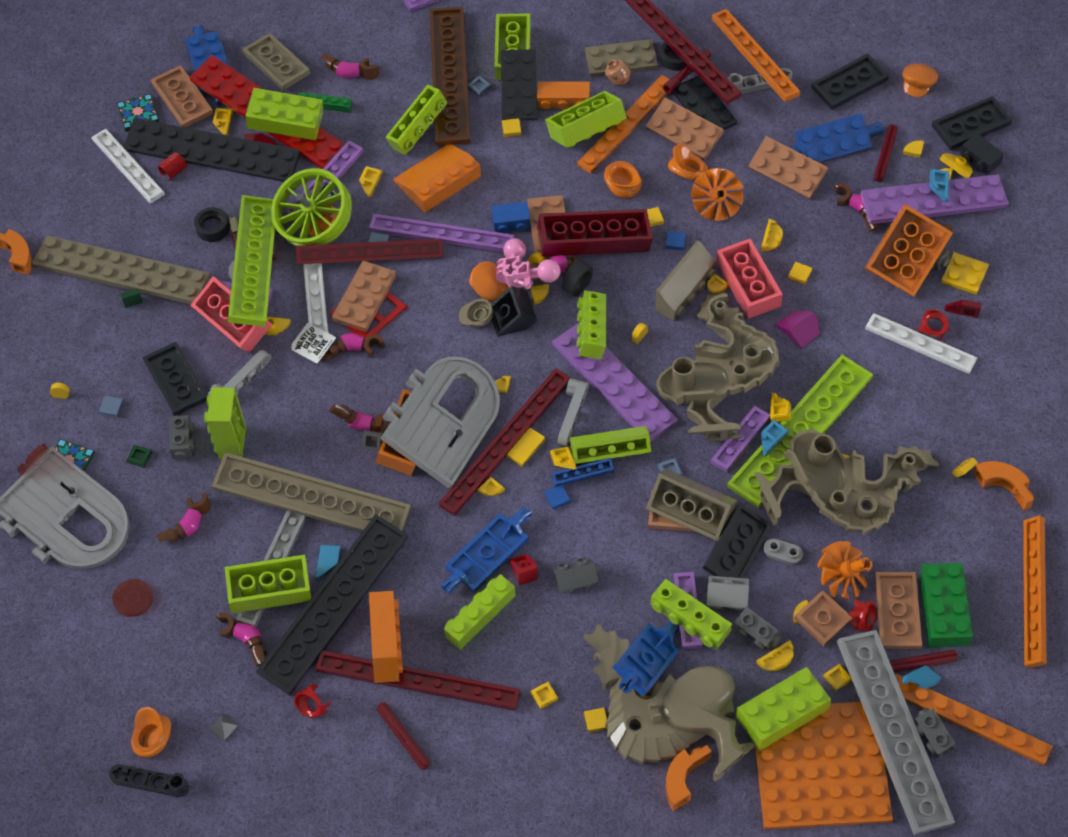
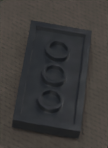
M536 49L501 50L502 120L517 118L519 120L537 119Z
M866 54L813 82L811 88L833 110L886 82L889 79V75L869 54Z
M699 76L680 83L672 91L685 109L723 130L737 125V120L721 99Z
M991 96L932 121L931 126L946 146L952 150L962 146L976 133L982 137L1011 125L1012 120L997 100Z
M177 342L142 357L174 416L207 401V394Z
M737 504L702 568L713 576L744 578L772 524L743 504Z

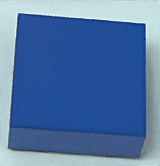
M668 231L665 248L684 250L686 233Z
M562 484L544 492L553 510L570 503V498Z

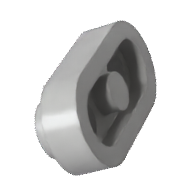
M769 539L764 544V554L770 559L789 565H797L802 561L803 551L797 545L778 539Z

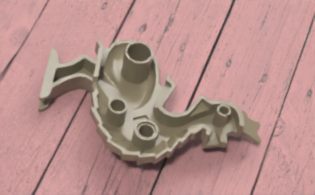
M721 292L717 295H706L707 300L700 304L701 311L697 314V317L707 320L706 327L713 329L729 344L723 345L703 340L699 345H695L696 360L693 361L688 357H679L657 379V390L663 399L676 403L678 406L684 403L686 405L689 404L687 417L698 424V426L689 429V434L706 436V441L709 442L725 441L727 439L738 440L741 438V435L736 432L741 430L740 425L726 422L716 415L712 409L727 397L728 394L734 395L742 391L746 393L756 385L760 386L768 377L772 378L776 367L780 366L776 341L767 336V333L757 331L755 327L745 324L743 313H739V307L729 308L727 306L728 294Z
M805 430L792 438L790 450L787 449L784 456L790 461V465L780 464L775 479L768 482L765 476L759 472H756L755 476L761 487L760 499L773 526L777 524L781 516L780 502L783 496L788 491L796 490L812 497L811 500L820 508L819 512L831 519L832 523L845 528L846 532H856L865 535L871 531L875 533L883 525L887 526L890 516L894 514V504L897 501L898 492L901 489L902 492H907L914 485H919L921 480L917 472L926 470L927 466L937 468L939 463L932 458L929 449L920 450L916 446L911 448L899 446L896 455L884 454L882 477L876 481H869L865 478L863 455L857 454L856 450H853L850 457L845 459L831 436L815 430ZM862 506L868 507L869 510L863 509Z
M600 624L596 626L592 634L585 633L583 635V639L597 651L593 656V661L597 662L600 660L601 662L593 668V672L599 676L602 682L601 690L610 689L609 716L605 723V726L608 727L607 740H610L614 750H617L624 760L629 759L643 765L644 762L659 763L660 760L674 759L682 750H689L694 743L708 735L715 739L718 747V765L713 773V780L716 782L755 747V744L752 742L739 744L735 737L736 720L728 718L734 715L732 698L735 683L725 669L717 666H700L691 669L677 680L669 675L665 682H657L650 698L646 700L638 697L633 688L629 693L622 692L625 686L621 690L618 686L623 678L612 668L627 650L629 640L620 639L614 630L605 632ZM636 724L640 729L632 730L629 725Z

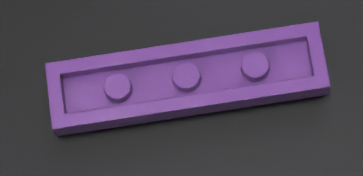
M754 406L739 424L741 430L736 431L741 435V438L738 440L727 439L711 459V464L727 473L770 420V414Z
M694 572L674 573V585L697 599ZM679 625L682 650L701 649L703 646L702 640L696 636H691L685 631V628Z

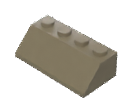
M696 241L656 290L655 311L673 321L684 314L687 304L691 305L696 297L695 294L698 291L701 292L708 278L711 279L716 273L715 260L700 241Z
M665 469L657 477L646 509L717 541L733 513L737 500Z

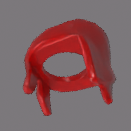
M936 309L927 310L923 314L921 324L918 327L919 333L924 332L931 336H940L938 341H941L944 333L949 331L947 317ZM938 319L943 327L940 330H932L928 326V321Z
M855 599L854 604L856 607L851 608L852 612L849 613V616L852 617V620L849 623L857 631L869 632L876 620V606L872 601L868 600L866 603H862Z
M317 684L310 685L307 689L297 693L294 699L295 706L299 712L309 718L320 717L326 714L327 710L325 708L332 703L329 701L322 706L319 697L314 692L318 688ZM312 698L315 701L316 711L310 709L307 703L308 699Z

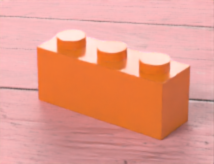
M590 82L537 83V108L545 110L559 108L565 110L590 98Z

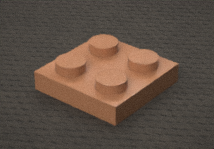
M822 590L795 615L794 619L824 647L852 620V617Z

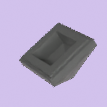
M363 430L362 449L379 451L382 444L380 439L382 433ZM376 441L377 446L368 445L367 443Z
M222 714L209 730L226 741L239 725Z

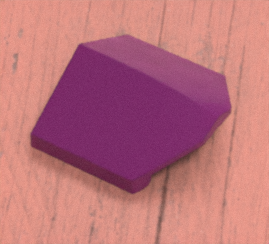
M793 311L776 324L801 349L820 335L818 318L811 311Z

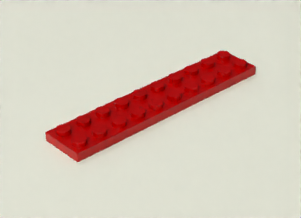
M213 55L189 77L192 83L244 118H246L253 88L262 89ZM319 127L316 140L266 132L287 147L299 149L300 155L321 169H324L345 145V143Z

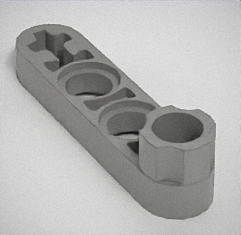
M781 68L792 81V71L788 68ZM732 73L728 77L741 91V94L771 88L760 74L742 77V75ZM748 82H755L756 85H754V86H749V85H747V83H748Z
M260 350L225 386L218 383L212 387L235 388L238 395V391L249 384L251 378L255 374L257 375L271 361L272 356L265 350Z
M572 378L568 381L566 395L573 397L558 436L557 443L559 445L568 446L574 430V422H577L580 414L579 409L583 406L589 389V383Z

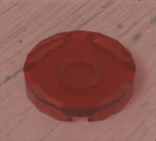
M45 443L41 446L39 445L27 456L26 464H20L17 472L23 476L49 450V447Z
M130 579L122 582L114 590L112 596L115 609L125 617H136L145 613L150 608L153 598L151 588L147 583L139 579Z

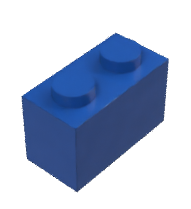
M528 202L492 206L495 232L508 233L515 230L523 232L531 229Z

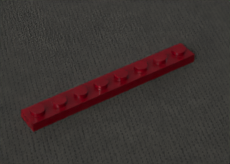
M442 238L296 246L297 264L443 257Z

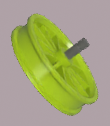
M319 168L305 169L290 176L277 190L271 208L272 221L276 230L294 246L329 244L346 228L352 212V200L348 189L331 172ZM316 179L311 196L307 182ZM323 179L331 181L320 193ZM302 184L306 198L302 194L297 195L294 193ZM337 186L340 193L327 198ZM293 194L301 204L286 203V201ZM341 201L340 209L326 208V206ZM284 208L298 210L282 217ZM323 213L338 214L332 224L322 217ZM320 218L330 226L321 234L317 222ZM297 219L286 231L283 224ZM311 222H313L316 236L307 238ZM303 225L300 238L293 237L294 233Z

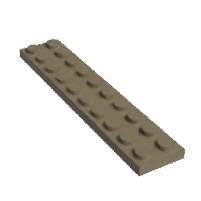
M49 235L44 239L32 261L34 267L127 290L139 289L140 293L190 305L211 279L209 272Z
M226 452L212 484V489L360 532L365 529L375 514L403 531L411 509L410 504Z

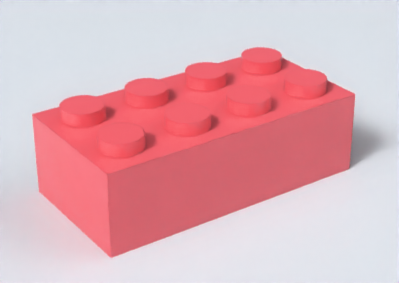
M751 239L717 250L716 264L726 282L729 283V287L747 319L781 307L783 294Z
M213 276L191 306L238 347L250 353L272 326V323L267 319L266 327L228 322L231 288Z

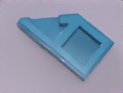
M931 169L929 188L943 202H947L949 199V171Z
M775 420L761 432L764 457L789 434V430Z
M320 546L316 580H321L325 574L333 571L339 563L340 546Z
M925 665L905 675L902 682L908 684V682L919 684L920 688L928 689L938 684L941 677Z

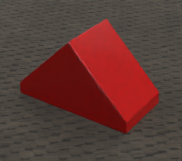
M527 553L509 559L519 586L538 580L537 565Z

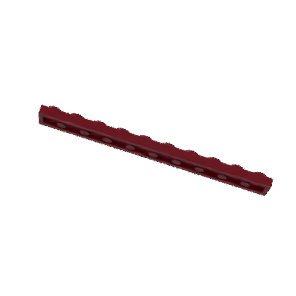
M624 0L727 105L741 97V91L650 0Z
M555 368L441 499L439 507L456 516L477 489L505 459L508 452L526 431L536 423L567 387L571 377Z
M321 651L316 666L317 672L374 683L373 660ZM402 666L403 673H399V681L376 683L516 711L520 696V689L405 666Z

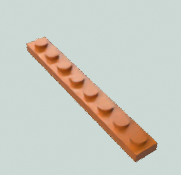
M727 9L712 14V21L784 102L800 96V90Z
M661 75L625 112L627 119L621 121L618 125H613L577 162V166L592 174L667 96L668 93L663 90V85L669 78Z
M1041 515L1023 520L1024 666L1027 668L1047 664L1045 518Z
M896 673L895 677L906 702L921 709L928 708L930 710L934 708L940 718L1034 762L1045 765L1053 747L1052 745L929 688H920L919 684L912 682L905 684L902 682L903 676Z

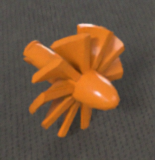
M721 168L706 170L694 181L691 198H710L692 199L693 206L699 213L713 201L700 214L706 219L713 220L718 203L714 221L728 219L722 201H724L728 213L732 217L739 210L740 206L726 197L742 205L744 194L743 191H726L744 189L743 185L735 174L729 170Z
M837 541L826 546L821 551L823 555L818 562V568L823 569L821 575L822 585L833 580L834 582L829 585L831 596L836 597L839 584L841 583L843 588L841 597L844 600H849L847 590L849 584L853 589L854 597H858L860 590L855 585L854 577L866 588V578L860 572H869L872 568V561L868 557L859 558L863 555L862 551L852 547L851 542Z

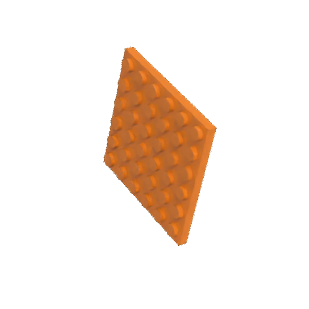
M861 702L830 703L828 711L763 750L759 751L755 745L764 830L893 822L885 761Z

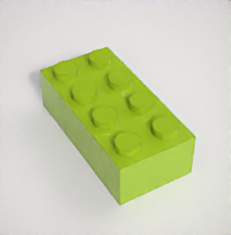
M530 13L496 14L495 80H501V50L530 49Z
M253 88L246 113L247 129L316 140L323 116V100Z
M603 91L545 119L551 139L567 148L575 146L577 142L591 138L596 133L604 132L606 128L612 125L620 124L627 117L622 100L607 91Z
M211 387V394L207 396V406L209 408L208 412H205L204 421L208 424V433H211V443H214V452L217 453L219 459L223 458L225 452L242 457L246 424L235 388Z
M305 555L225 567L228 603L231 613L308 602L312 598Z
M805 667L739 706L736 719L759 751L828 711L831 698L809 669Z

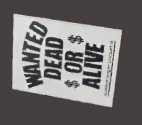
M307 323L292 343V350L318 364L336 337Z

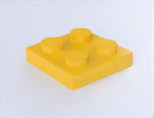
M954 252L941 283L977 295L989 264Z

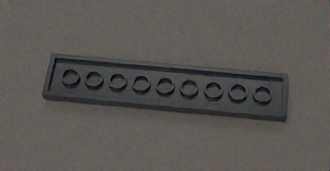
M139 118L133 119L124 145V149L128 152L167 159L176 152L183 157L186 163L285 182L294 174L300 156L299 149Z
M375 514L256 670V673L290 696L319 658L321 651L325 650L406 542L408 534Z

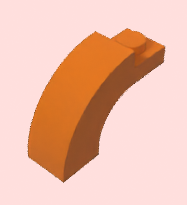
M10 229L7 230L6 234L0 232V248L12 252L9 260L12 270L29 275L33 260L25 239Z
M997 461L982 462L975 465L973 474L982 488L1002 486L1015 496L1024 511L1032 507L1034 497L1032 492L1027 490L1030 480L1022 471L1012 465Z
M708 745L702 748H695L690 753V756L684 749L671 762L666 777V797L672 811L691 800V793L686 786L685 779L693 769L711 759L712 751Z

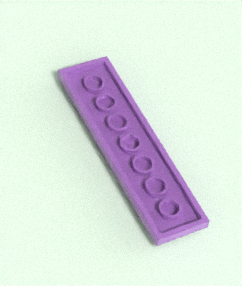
M999 174L949 180V199L947 202H943L929 188V182L862 190L860 193L869 224L892 222L904 204L926 217L1006 208L1009 205Z
M579 323L552 341V345L633 428L646 426L650 442L678 423V419L607 347L601 360L579 356V348H577V340L580 337L577 334Z

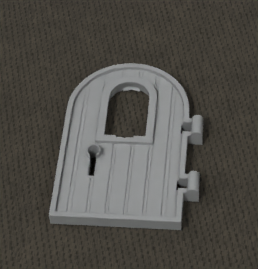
M463 357L440 359L433 363L424 374L415 369L405 383L407 387L413 388L412 392L402 407L393 402L387 409L383 419L391 423L380 437L382 441L447 488L454 484L494 422L500 406L499 391L491 375L478 363ZM463 378L474 386L475 398L459 420L438 403L455 379ZM417 379H418L420 382H424L422 386H421V384H420L419 382H417ZM394 413H396V414L399 415V416L401 415V417H400V418L396 417V416L394 415ZM457 435L458 438L454 441L452 447H448L453 437Z
M53 447L0 497V516L5 519L0 522V528L4 532L6 531L11 538H14L21 532L38 547H35L32 553L43 564H46L53 558L69 568L89 569L98 567L113 559L122 550L128 539L130 524L122 503ZM61 485L67 486L74 494H69L68 490L64 489ZM81 506L106 526V537L98 545L87 546L62 527L69 517ZM48 547L50 550L47 553H45L44 551Z

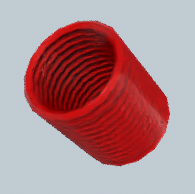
M176 152L158 165V170L162 176L166 175V173L168 174V180H171L187 168L183 157Z

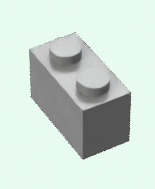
M720 576L708 577L707 606L715 609L731 607L733 610H742L746 606L748 607L749 579Z

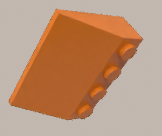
M449 144L395 177L393 181L426 213L480 178L481 168L480 164L469 153Z
M904 204L864 269L914 297L953 232Z

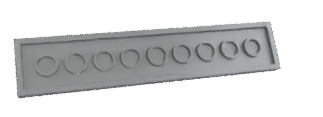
M877 630L839 638L837 641L839 649L913 834L918 835L952 826L955 821Z

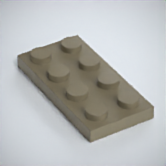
M271 33L242 49L243 54L282 91L311 74L310 69Z
M652 39L584 47L590 77L605 75V69L611 60H623L630 69V72L658 68Z

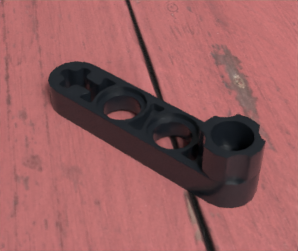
M122 764L114 765L109 771V777L116 785L173 797H183L189 791L188 782L181 773L171 775ZM122 770L124 775L129 776V781L127 782L128 779L125 776H120L117 779L114 774ZM139 774L144 775L145 779L142 783H134L135 776ZM159 778L164 779L165 783L162 787L156 788L153 786L155 780ZM179 783H181V786H179V787H177V788H175V787L172 786V785L178 786Z

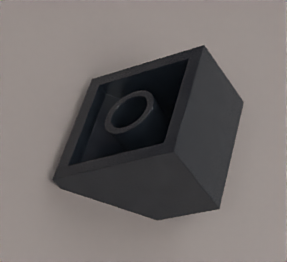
M511 286L491 303L493 308L492 323L497 337L526 330L537 321L526 290Z

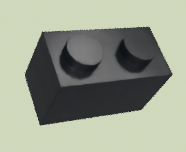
M976 133L962 144L960 155L967 162L972 163L977 171L988 175L1002 163L1004 153Z

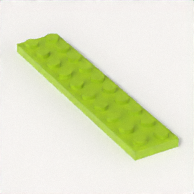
M242 195L228 314V322L266 327L275 226L271 216L273 199Z
M841 355L791 411V420L780 423V425L789 430V434L766 457L763 456L761 445L727 483V487L759 509L763 503L759 495L761 487L755 473L759 472L764 475L768 482L775 479L780 464L790 465V461L784 456L787 449L790 450L792 438L805 430H815L824 434L870 382L873 374L846 356Z

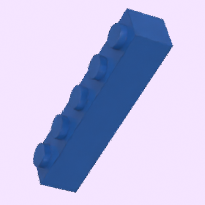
M611 458L577 466L574 470L565 469L552 473L554 487L561 484L563 486L613 473L614 468Z

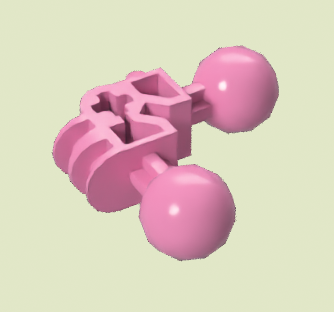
M512 238L503 247L506 258H501L497 261L496 280L502 284H507L508 287H525L529 289L533 285V278H540L544 282L551 283L558 279L561 271L558 263L550 259L542 261L538 268H531L529 261L522 262L521 259L526 254V245L522 240Z

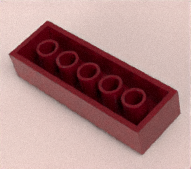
M647 209L539 214L537 223L542 256L648 252L653 240Z

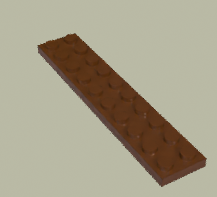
M463 6L431 8L430 31L433 87L439 89L448 102L434 119L435 145L471 144Z

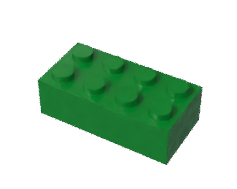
M963 563L922 564L919 579L928 648L970 646L973 635Z

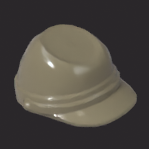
M476 299L464 305L459 311V321L466 326L484 327L493 318L492 305L485 299Z

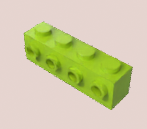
M427 84L385 138L395 151L407 155L438 114L444 109L448 102L439 89Z
M584 290L583 296L579 297L577 308H580L577 315V321L580 322L577 327V334L580 335L577 340V348H579V356L601 360L606 348V294Z
M646 426L570 437L571 453L575 464L651 452L650 436Z
M501 574L496 579H491L487 587L482 592H478L468 606H463L459 614L446 623L444 628L445 638L461 650L516 596L515 586Z
M667 579L662 582L651 596L650 605L656 612L663 613L672 623L679 624L685 628L688 634L701 639L707 647L717 650L731 633L732 623Z

